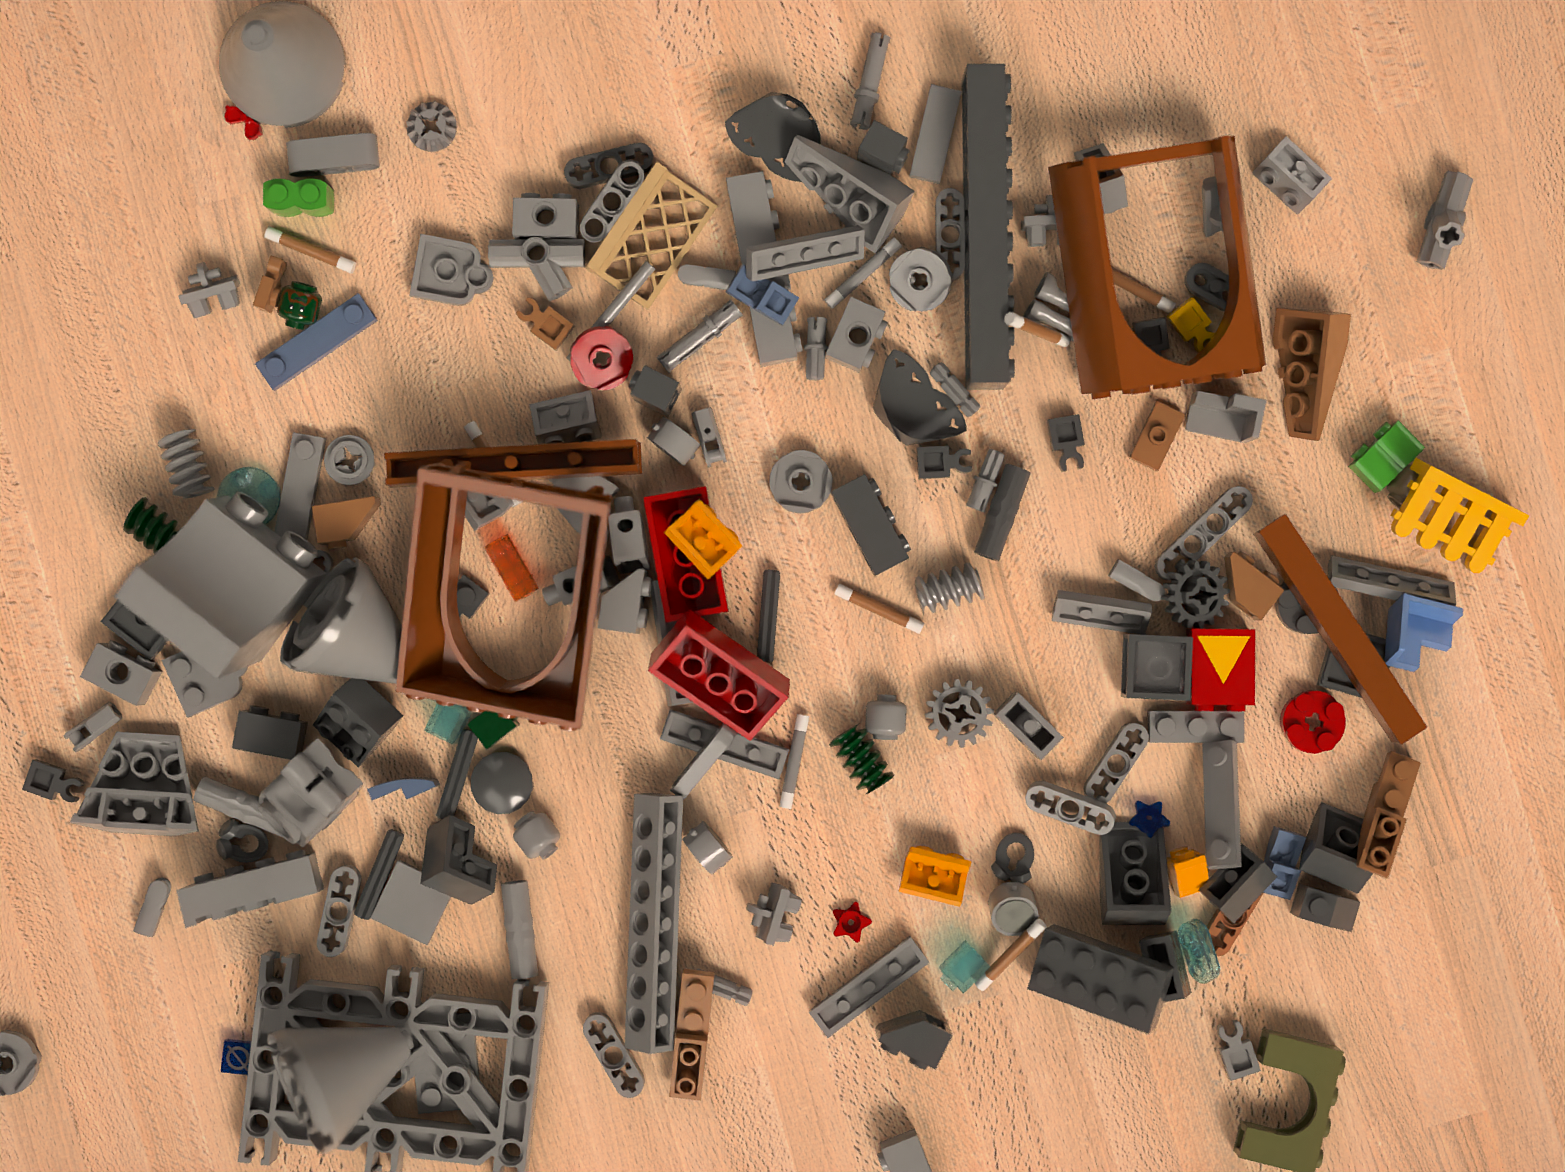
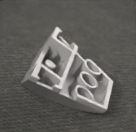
M116 732L98 766L99 771L91 787L87 788L84 793L85 798L77 814L74 813L70 821L71 824L111 833L179 836L198 832L181 737L179 735Z

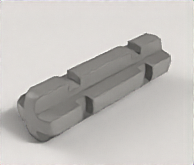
M944 363L937 364L930 371V375L936 382L942 384L940 387L956 405L959 404L961 406L960 410L967 417L972 416L979 410L980 404L974 397L970 398L968 396L970 393L954 374L952 376L949 374L950 370Z
M714 975L712 994L728 1000L733 998L736 1003L747 1006L752 997V990L743 985L738 987L736 986L737 983Z

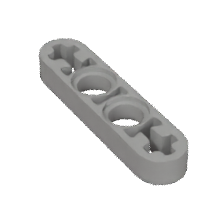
M1241 486L1232 487L1225 491L1157 558L1155 562L1157 575L1164 580H1172L1168 575L1169 572L1165 573L1163 571L1166 566L1163 561L1164 559L1171 561L1179 555L1173 551L1176 547L1182 556L1189 560L1197 561L1249 511L1253 502L1250 491ZM1231 494L1235 496L1242 494L1244 498L1241 502L1244 506H1236L1228 512L1234 516L1230 519L1227 512L1218 506L1222 504L1223 508H1226L1233 502ZM1213 513L1218 514L1223 519V527L1217 532L1211 531L1206 523L1208 516ZM1190 535L1196 536L1201 542V547L1196 553H1189L1184 548V541ZM1180 559L1174 566L1177 570L1176 573L1179 572L1177 568L1179 563L1188 566V562L1185 563L1184 559Z

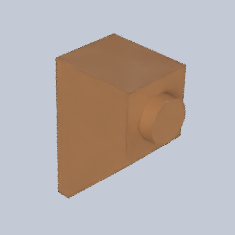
M372 496L312 506L317 543L327 545L328 550L347 547L346 542L356 540L381 505L380 498Z

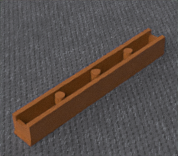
M637 439L384 453L387 472L385 485L390 488L417 486L418 468L436 463L455 467L458 465V461L471 462L470 470L521 480L642 474L641 442H638Z
M1283 514L1261 530L1255 532L1253 535L1390 741L1402 745L1428 728L1287 515Z

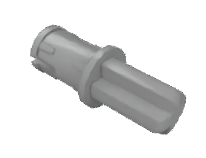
M815 317L807 318V345H804V350L807 351L806 378L819 381L824 379L825 352L828 350L826 345L827 318L817 317V320H815Z
M994 449L988 450L979 475L974 476L976 481L966 506L985 513L993 488L998 486L995 481L1005 458L1003 453Z

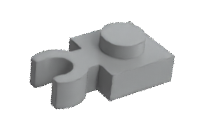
M1236 1019L1233 1020L1235 1030L1230 1035L1225 1034L1221 1024L1217 1025L1219 1037L1227 1044V1046L1218 1049L1230 1081L1261 1071L1251 1040L1241 1041L1243 1027Z

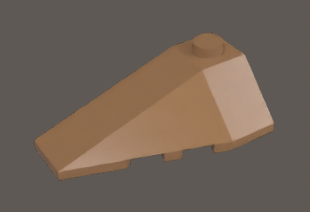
M1276 308L1273 344L1274 350L1279 352L1281 368H1278L1279 379L1283 378L1286 396L1283 399L1289 437L1313 441L1320 440L1348 345L1351 314L1320 310Z

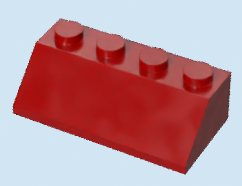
M703 486L643 497L665 623L679 621L688 609L700 617L729 612L722 568L707 579L664 533L697 500H701L704 504L710 506L707 487Z

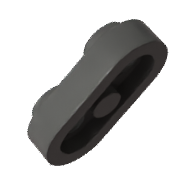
M1207 263L1193 265L1185 275L1184 281L1187 290L1219 310L1225 311L1227 301L1223 299L1222 293L1223 291H1229V275ZM1197 275L1204 277L1205 284L1203 286L1195 282Z

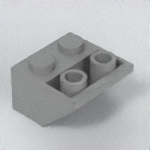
M637 569L602 596L597 628L640 634V629L647 627L649 610L643 609L645 596L651 597L653 578L648 577V571Z

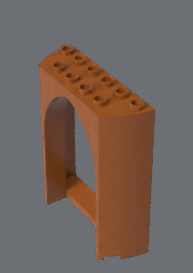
M1230 135L1207 141L1098 158L1092 156L1083 158V160L1065 162L1048 167L1081 394H1091L1092 399L1111 397L1112 391L1122 390V394H1140L1151 392V385L1153 389H1170L1181 387V380H1183V384H1199L1211 382V375H1213V379H1228L1262 371V366L1266 365L1235 136L1230 137ZM1213 154L1229 271L1228 300L1224 316L1212 339L1199 354L1182 365L1157 355L1143 344L1131 330L1121 312L1113 281L1098 172Z
M458 461V465L455 467L436 463L418 468L395 692L406 694L407 698L413 700H422L424 698L436 700V703L442 706H453L455 704L466 706L472 712H496L502 718H526L528 722L536 725L555 724L559 725L560 729L566 731L581 729L584 718L611 495H604V488L594 485L585 492L470 470L471 462ZM468 491L583 512L571 615L565 639L554 659L546 667L520 679L507 680L490 669L473 650L460 621L457 606V583Z

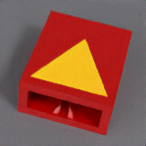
M1186 629V637H1193L1190 701H1186V704L1195 705V711H1214V705H1226V711H1246V705H1255V629Z

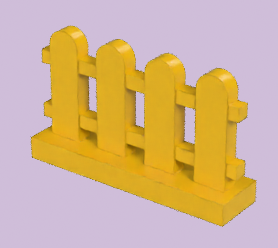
M1415 458L1409 469L1418 473L1419 476L1416 481H1409L1407 487L1411 489L1400 509L1394 508L1390 515L1394 517L1391 523L1393 533L1399 537H1406L1414 528L1418 529L1416 543L1424 549L1433 548L1438 540L1444 542L1440 553L1448 561L1458 560L1462 553L1465 552L1468 554L1465 559V567L1473 573L1482 572L1487 564L1492 566L1496 560L1492 555L1504 536L1509 538L1512 530L1508 529L1511 523L1514 522L1523 527L1529 515L1418 458ZM1438 485L1444 487L1440 494L1435 492ZM1463 497L1469 499L1465 506L1460 505ZM1430 499L1436 502L1423 523L1419 521V518ZM1488 509L1493 511L1489 519L1484 517ZM1456 511L1460 515L1447 535L1443 532ZM1479 524L1484 525L1473 547L1469 546L1468 543Z

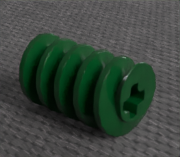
M144 497L128 513L123 530L127 534H133V538L137 542L143 541V546L147 549H153L155 554L179 532L175 531L178 522L174 519L165 524L168 514L163 512L156 517L155 513L158 507L154 504L145 509L148 499Z
M857 724L834 738L829 745L830 747L841 746L836 757H848L842 765L843 768L854 767V771L849 776L850 779L861 778L856 789L867 788L866 794L891 780L894 777V773L892 771L882 773L888 765L887 762H876L881 753L879 750L869 752L874 741L872 739L863 741L862 739L867 734V730H856V727L859 725Z

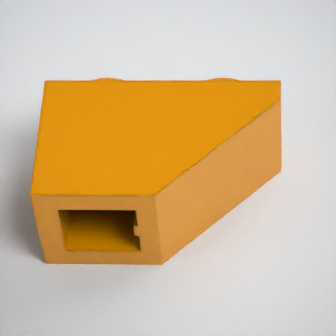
M1188 846L1171 850L1169 852L1170 856L1166 857L1168 876L1174 895L1182 898L1200 892L1199 889L1209 880L1205 855L1194 849H1188Z

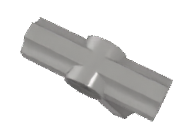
M1452 171L1445 173L1436 202L1432 204L1424 224L1426 233L1416 261L1422 266L1443 270L1451 248L1455 245H1461L1465 236L1462 227L1466 212L1463 210L1473 183V178L1469 177V175Z
M540 237L489 240L490 268H530L547 299L552 301L565 295L573 288L562 268L585 267L584 239H542ZM539 246L545 249L542 259L534 261L529 258L530 251L534 247Z

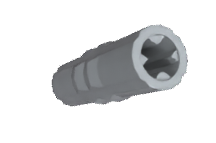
M206 776L202 778L194 794L193 800L195 802L222 812L229 817L239 819L243 823L254 825L281 836L260 813L258 809L260 806L258 796L250 795L243 790L235 789Z
M518 880L501 883L511 979H526L538 976L528 881Z

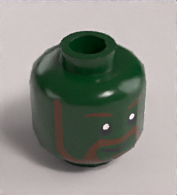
M292 281L291 285L282 288L277 313L280 317L286 319V326L303 330L305 324L312 325L317 322L322 303L321 295L316 292L317 287Z

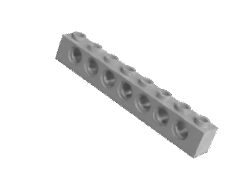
M662 793L634 794L625 1048L648 1054L674 1051L683 796Z

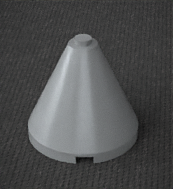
M273 1L248 10L233 23L221 45L219 72L227 95L238 109L263 125L269 124L291 128L317 119L333 105L344 84L342 79L346 57L339 36L322 15L299 3Z
M357 557L353 558L355 562L346 558L325 576L303 604L307 607V610L299 623L296 621L292 622L281 647L280 661L293 671L396 684L402 624L369 566Z
M398 1027L283 1028L268 1035L269 1045L276 1042L279 1050L272 1053L271 1057L288 1101L299 1123L304 1122L312 1133L308 1135V1138L322 1155L327 1154L340 1145L411 1056L410 1049L414 1047L406 1030L401 1032Z

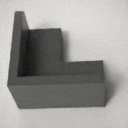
M449 815L428 827L420 882L424 886L470 905L495 892L497 864L472 854L475 834L474 825Z

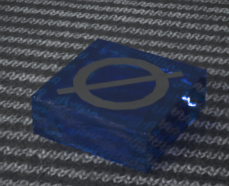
M224 1040L221 1063L222 1073L248 1075L251 1041Z

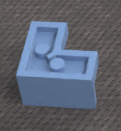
M1403 593L1388 609L1385 664L1415 672L1420 667L1421 646L1447 652L1452 647L1453 624L1463 615V608Z

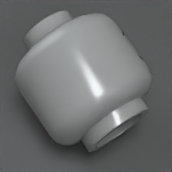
M877 694V700L870 701L866 705L865 728L867 732L873 734V739L898 740V735L903 734L906 730V705L896 701V695Z
M532 811L515 823L514 828L516 830L513 838L528 858L533 859L540 856L544 860L558 849L555 844L560 838L559 830L545 813L535 814Z

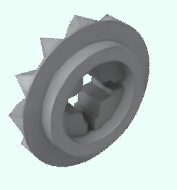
M436 101L421 102L418 107L411 110V114L406 121L407 135L412 143L419 149L428 152L440 151L449 146L457 131L456 119L451 110ZM424 118L431 122L434 119H438L436 125L441 134L432 130L425 133L426 126L422 119Z
M340 436L333 440L326 449L324 455L325 469L329 476L338 483L344 485L360 484L370 477V473L375 466L374 451L367 441L358 436ZM345 448L353 456L362 455V457L354 462L355 472L348 465H338L346 459L347 452Z

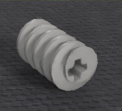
M195 429L174 432L158 441V447L167 449L162 453V459L171 461L165 466V470L175 473L169 477V483L179 485L173 489L172 493L174 496H181L184 499L204 495L215 490L214 487L203 485L211 476L200 474L199 472L207 466V463L196 462V459L204 453L203 451L192 449L193 446L200 442L199 439L189 438L188 436Z
M969 563L964 564L963 573L957 566L952 567L951 577L943 569L940 570L939 580H937L933 573L928 574L927 583L920 576L915 579L916 593L923 615L925 606H928L932 613H936L937 603H940L947 610L950 599L958 607L961 603V596H964L969 603H972L973 593L975 592L981 600L985 599L979 573Z

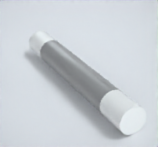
M896 238L891 239L824 299L826 304L831 309L839 304L902 247L900 242Z
M797 714L779 804V807L792 809L809 716Z

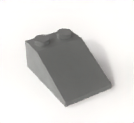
M1115 822L1110 832L1099 835L1102 925H1165L1171 913V900L1163 822Z

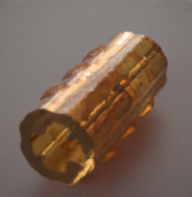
M509 534L494 540L484 547L491 559L490 562L495 566L499 573L498 576L501 577L506 590L509 591L515 603L539 590L533 574L530 573L525 560L521 557L517 550L518 547L515 546Z

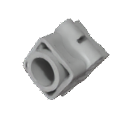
M317 738L302 753L296 755L282 769L281 774L260 793L258 801L260 806L258 809L265 820L283 838L292 844L298 843L304 847L321 830L326 829L358 797V791L362 787L363 782L352 771L340 766L332 757L330 750Z

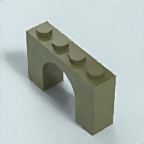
M1263 1028L1256 1054L1257 1061L1262 1065L1301 1075L1308 1085L1310 1102L1302 1119L1287 1128H1271L1240 1120L1233 1149L1236 1155L1241 1159L1294 1172H1315L1316 1168H1320L1323 1161V1150L1321 1149L1323 1137L1328 1136L1331 1127V1120L1328 1118L1330 1108L1335 1106L1338 1098V1088L1336 1087L1338 1075H1342L1345 1069L1346 1059L1343 1056L1344 1052L1333 1045Z

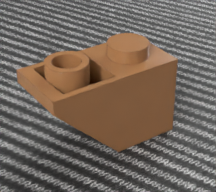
M1239 551L1238 554L1236 552L1227 553L1224 561L1228 589H1230V602L1253 620H1262L1284 591L1278 585L1280 580L1266 570L1262 573L1253 566L1255 561L1244 552Z

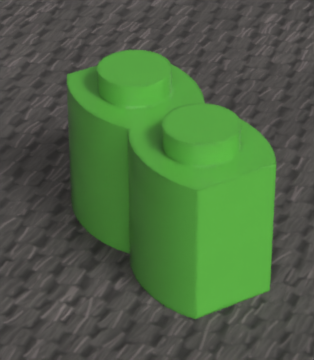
M272 179L263 183V206L273 214L281 217H293L301 213L313 217H324L334 213V190L326 182L318 179H303L296 183L286 179Z
M1399 420L1391 425L1385 422L1373 433L1376 439L1370 446L1364 443L1351 455L1354 461L1348 467L1374 493L1384 489L1425 448Z

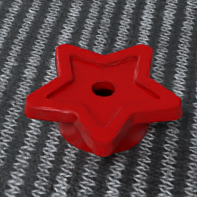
M854 902L847 910H833V914L838 922L833 933L834 936L847 935L856 943L860 942L862 929L872 924V920L861 915L859 903ZM852 919L854 924L849 925L848 920Z

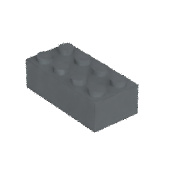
M1053 924L1045 928L1027 989L1149 1034L1157 1026L1175 967Z

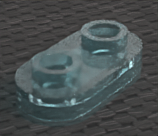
M1192 919L1183 923L1179 927L1178 936L1188 971L1197 982L1206 984L1216 979L1220 974V965L1209 930L1198 919Z

